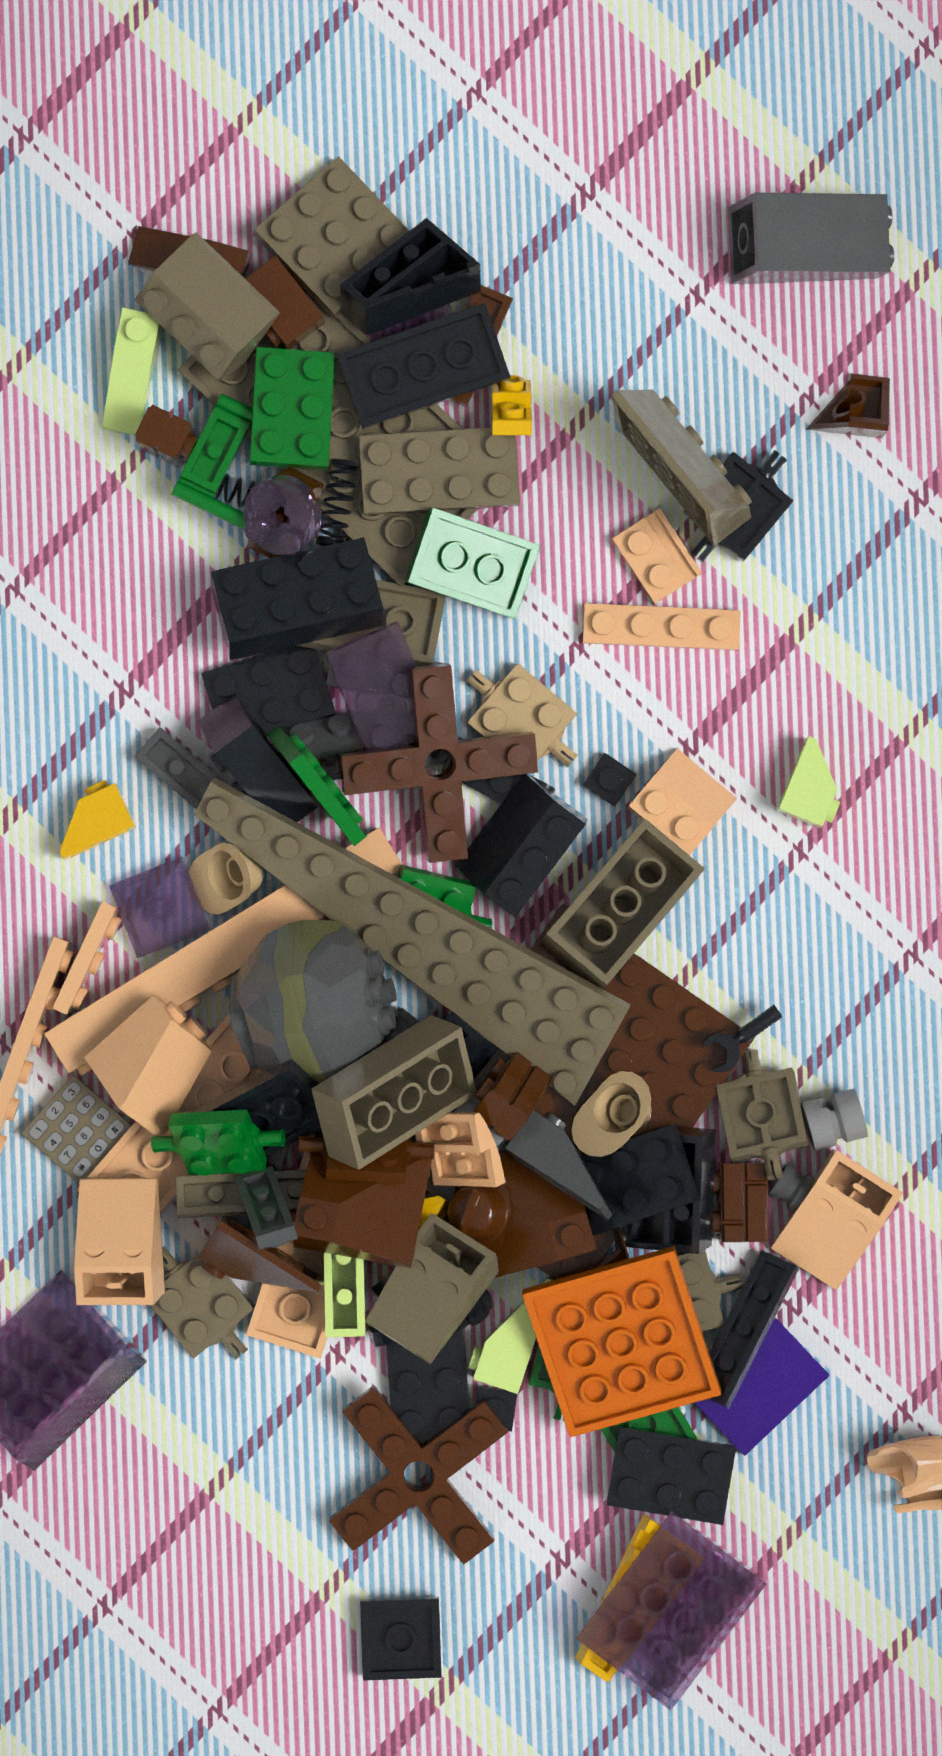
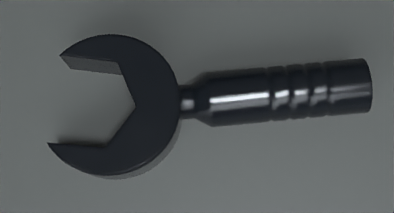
M774 1004L741 1027L734 1037L725 1033H715L703 1041L701 1048L716 1042L726 1049L725 1064L711 1071L726 1072L732 1069L740 1057L739 1045L741 1043H748L783 1017Z

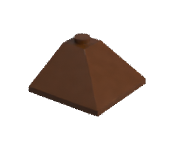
M316 1132L315 1137H323V1133ZM311 1152L294 1223L298 1239L293 1240V1246L411 1268L432 1159L410 1158L406 1166L405 1184L325 1179L326 1163L322 1153Z
M508 1151L500 1152L499 1156L505 1177L504 1184L509 1190L512 1206L503 1242L497 1254L499 1273L495 1278L597 1250L584 1205L515 1161Z
M224 1216L220 1220L199 1255V1258L205 1261L202 1268L221 1280L226 1274L233 1279L319 1292L324 1283V1277L277 1247L259 1250L253 1232L228 1216Z

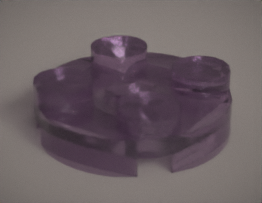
M277 475L256 484L248 493L243 509L244 532L249 541L257 543L267 552L282 556L296 554L317 537L322 522L319 503H314L313 498L308 493L311 491L310 488L301 480L289 475ZM280 506L285 508L284 514L290 517V521H286L283 524L278 521L275 515V511Z

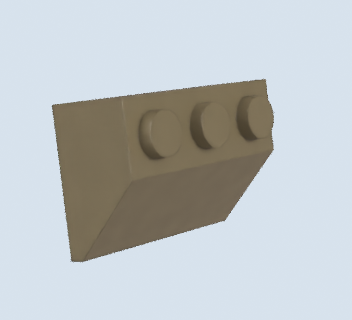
M197 232L192 234L152 273L134 299L217 380L243 366L280 314L265 297Z

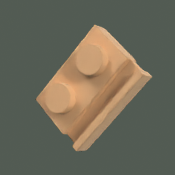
M660 508L612 538L613 543L654 605L702 574Z

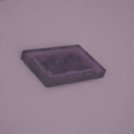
M398 622L390 623L324 653L365 751L403 747L416 743L410 667L417 666Z

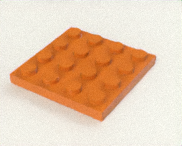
M675 1246L522 1290V1296L570 1438L721 1395L720 1384Z

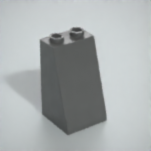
M755 192L728 207L732 284L877 279L891 272L894 262V249L889 244V228L892 224L893 215L891 207L888 206L887 194Z

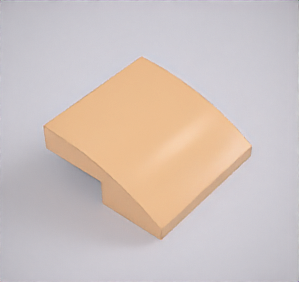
M449 1112L415 1134L417 1142H434V1159L431 1163L434 1185L498 1187L505 1183L503 1167L495 1141L479 1112Z

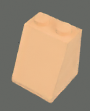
M152 995L84 1058L121 1111L155 1136H164L169 1129L170 1115L179 1111L212 1050L203 1039L207 1034L205 1029L196 1019L190 1017L186 1020V1015L173 1001L166 1004L157 996Z

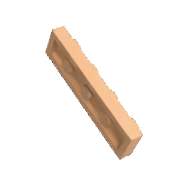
M585 603L583 644L738 651L741 610Z

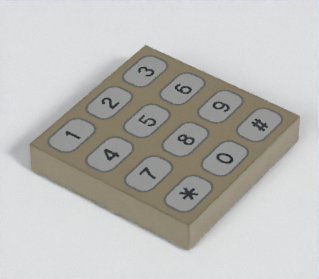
M73 1074L21 1134L79 1183L81 1178L89 1176L132 1124Z

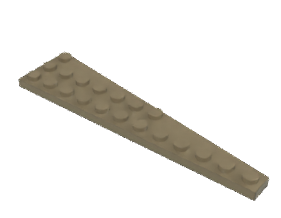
M215 777L212 779L194 813L196 817L332 921L345 922L355 931L368 948H371L372 951L379 950L383 960L447 1009L461 1017L506 1054L511 1056L513 1053L519 1052L532 1062V1067L538 1066L551 1076L549 1086L574 1106L576 1105L631 1004Z

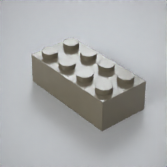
M644 818L551 927L539 944L574 974L604 990L705 868Z
M432 1015L311 1089L328 1156L358 1170L472 1099L477 1092L462 1027Z

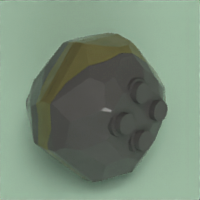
M300 920L288 923L268 933L256 946L240 971L233 975L231 979V1024L250 1067L253 1070L260 1068L265 1073L292 1059L320 1084L383 1045L390 1030L396 1028V1018L390 1003L397 1000L393 980L391 978L385 979L383 976L384 962L380 951H372L371 948H367L355 931L343 921Z

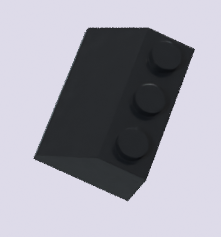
M523 774L467 848L468 859H459L455 867L485 896L516 918L584 828L588 818L529 774Z

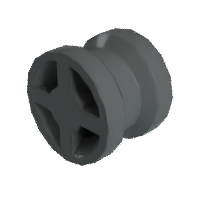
M787 1162L782 1169L783 1177L775 1179L768 1191V1196L773 1199H782L786 1202L787 1208L794 1212L807 1195L815 1179L809 1175H800L796 1172L795 1166Z

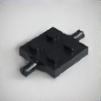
M776 450L773 451L761 468L747 463L734 451L723 463L728 472L725 478L733 487L739 484L750 497L752 503L748 506L750 507L751 519L717 545L728 549L742 562L747 559L794 501L778 488L773 479L777 471L787 462L786 458L781 456L774 466L771 467L780 455ZM684 510L683 513H684L687 517L690 518V516H689V515L687 514V512ZM704 536L690 553L696 557L703 547L706 546L705 550L697 558V560L703 563L717 545L713 546L708 538Z

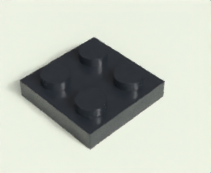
M439 1597L360 1599L363 1681L442 1678Z

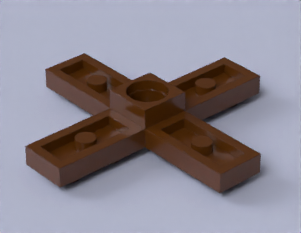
M444 663L410 667L416 742L412 746L339 754L342 791L344 795L420 787L427 861L435 863L468 859L461 782L538 773L535 733L523 732L458 740L451 665ZM437 749L448 751L450 755L448 768L438 775L429 774L425 769L427 756Z
M374 1385L343 1408V1414L389 1470L388 1473L329 1517V1522L352 1551H355L414 1504H416L463 1565L495 1541V1537L448 1479L508 1433L506 1425L485 1399L481 1400L425 1444L419 1443ZM422 1461L432 1468L433 1477L426 1484L414 1485L405 1478V1468L412 1462Z

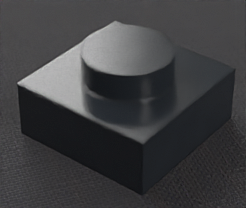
M604 753L583 783V786L615 807L637 774Z
M479 1386L476 1404L485 1399L506 1425L508 1431L512 1432L517 1394L504 1389Z

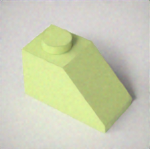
M808 736L805 739L777 811L821 828L825 821L832 823L840 801L834 799L837 788L818 742L815 738Z

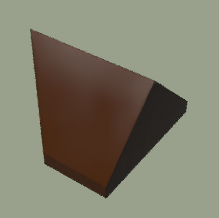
M851 373L847 384L805 430L883 438L889 427L890 378Z

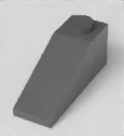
M533 1110L529 1119L515 1137L510 1140L505 1149L515 1161L601 1217L609 1220L612 1213L573 1142L564 1131L566 1124L549 1112L543 1117Z

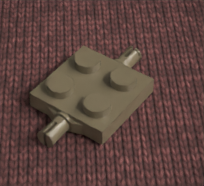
M750 1049L752 1064L748 1051L746 1050L743 1054L746 1074L735 1081L716 1085L730 1158L733 1163L752 1158L763 1159L767 1180H775L774 1172L777 1179L783 1177L779 1155L787 1150L809 1145L795 1072L792 1067L774 1072L761 1071L758 1050Z
M165 1246L162 1247L164 1257L163 1270L166 1273L164 1276L165 1293L154 1305L150 1306L193 1359L207 1347L220 1342L224 1344L235 1360L239 1358L248 1348L245 1347L233 1331L239 1322L251 1313L255 1307L231 1277L225 1274L221 1280L202 1268L205 1261L199 1258L201 1252L191 1260L178 1264Z
M706 1250L700 1254L688 1253L678 1256L702 1332L723 1327L724 1320L720 1309L721 1294L742 1289V1282L726 1285L727 1283L741 1280L740 1273L717 1279L710 1269Z

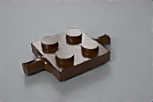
M299 1135L298 1152L322 1153L326 1163L325 1179L405 1184L406 1166L410 1158L433 1160L434 1142H411L409 1138L360 1170L329 1157L324 1137Z

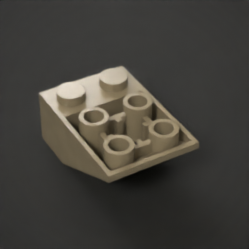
M431 1213L418 1231L412 1267L396 1266L366 1318V1323L431 1364L499 1273L497 1254Z

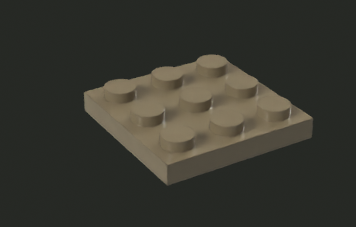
M338 156L254 229L253 235L273 256L276 255L291 276L333 319L342 311L340 284L409 232V230Z

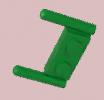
M221 394L171 495L243 530H249L254 522L252 516L214 498L250 424L252 425V408L227 395Z

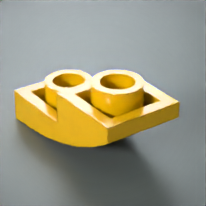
M510 375L511 378L509 380L492 385V435H532L531 380H524L521 376Z

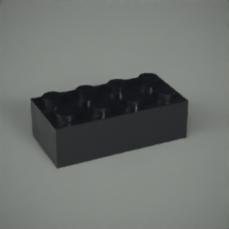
M364 537L211 571V591L230 660L383 625L384 608Z

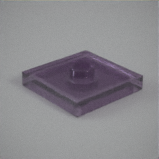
M183 857L109 885L137 958L144 957L211 930Z

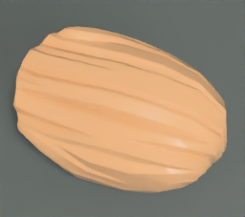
M942 1436L906 1439L880 1446L868 1452L866 1459L871 1471L892 1477L902 1487L898 1494L901 1498L906 1499V1503L893 1505L895 1513L925 1509L942 1510Z

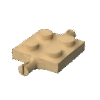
M519 663L516 664L504 679L495 683V685L477 669L473 676L484 685L482 686L473 677H470L467 683L479 691L484 698L480 708L467 723L483 737L533 732L536 738L537 761L551 752L568 768L572 761L563 755L561 751L572 760H575L578 754L566 746L561 739L565 728L575 718L577 713Z

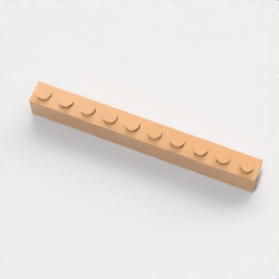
M380 827L367 834V837L356 846L351 844L345 848L392 875L398 876L402 863ZM284 885L44 1034L68 1074L78 1070L80 1075L83 1076L92 1070L84 1057L152 995L157 996L166 1004L173 1001L185 1013L201 1003L198 996L212 988L216 994L231 985V975L240 971L256 946L268 933L288 923L300 920L331 919L287 885Z

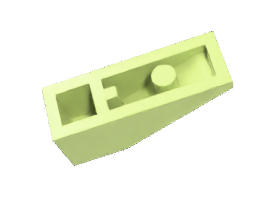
M122 308L113 352L102 429L135 435L145 415L163 327L147 312Z
M546 1277L540 1284L553 1281L554 1279ZM524 1300L485 1338L483 1347L475 1345L468 1368L475 1370L473 1380L518 1394L536 1340Z

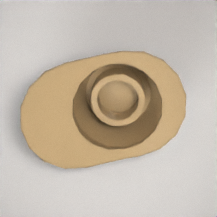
M228 842L219 843L199 855L192 862L189 870V887L192 897L202 909L216 915L225 913L244 902L249 895L259 888L263 880L262 866Z
M620 1071L612 1074L581 1106L574 1117L571 1129L573 1141L580 1151L594 1157L613 1154L630 1137L638 1135L647 1127L651 1119L652 1108L649 1086L644 1079L633 1072Z

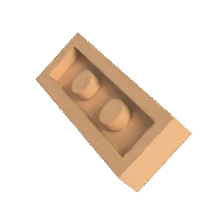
M102 901L52 1007L53 1009L65 1015H70L72 1009L79 1011L89 991L83 988L89 973L97 974L105 957V954L101 953L100 949L106 938L110 940L114 938L122 919L116 916L119 908Z

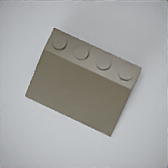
M653 389L617 390L611 395L620 432L713 546L717 545L751 519L750 507L748 505L752 501L748 494L739 484L733 487L725 478V475L728 473L725 466L714 454L708 457L700 446L704 444L703 440L691 425L684 428L676 418L680 414L678 409L667 396L661 399Z

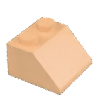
M677 748L627 809L643 821L644 818L690 856L737 798Z

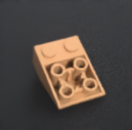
M832 1149L815 1176V1180L807 1195L791 1214L770 1248L837 1290L879 1232L903 1192L844 1154Z
M158 1178L80 1179L74 1258L76 1305H154L165 1293Z

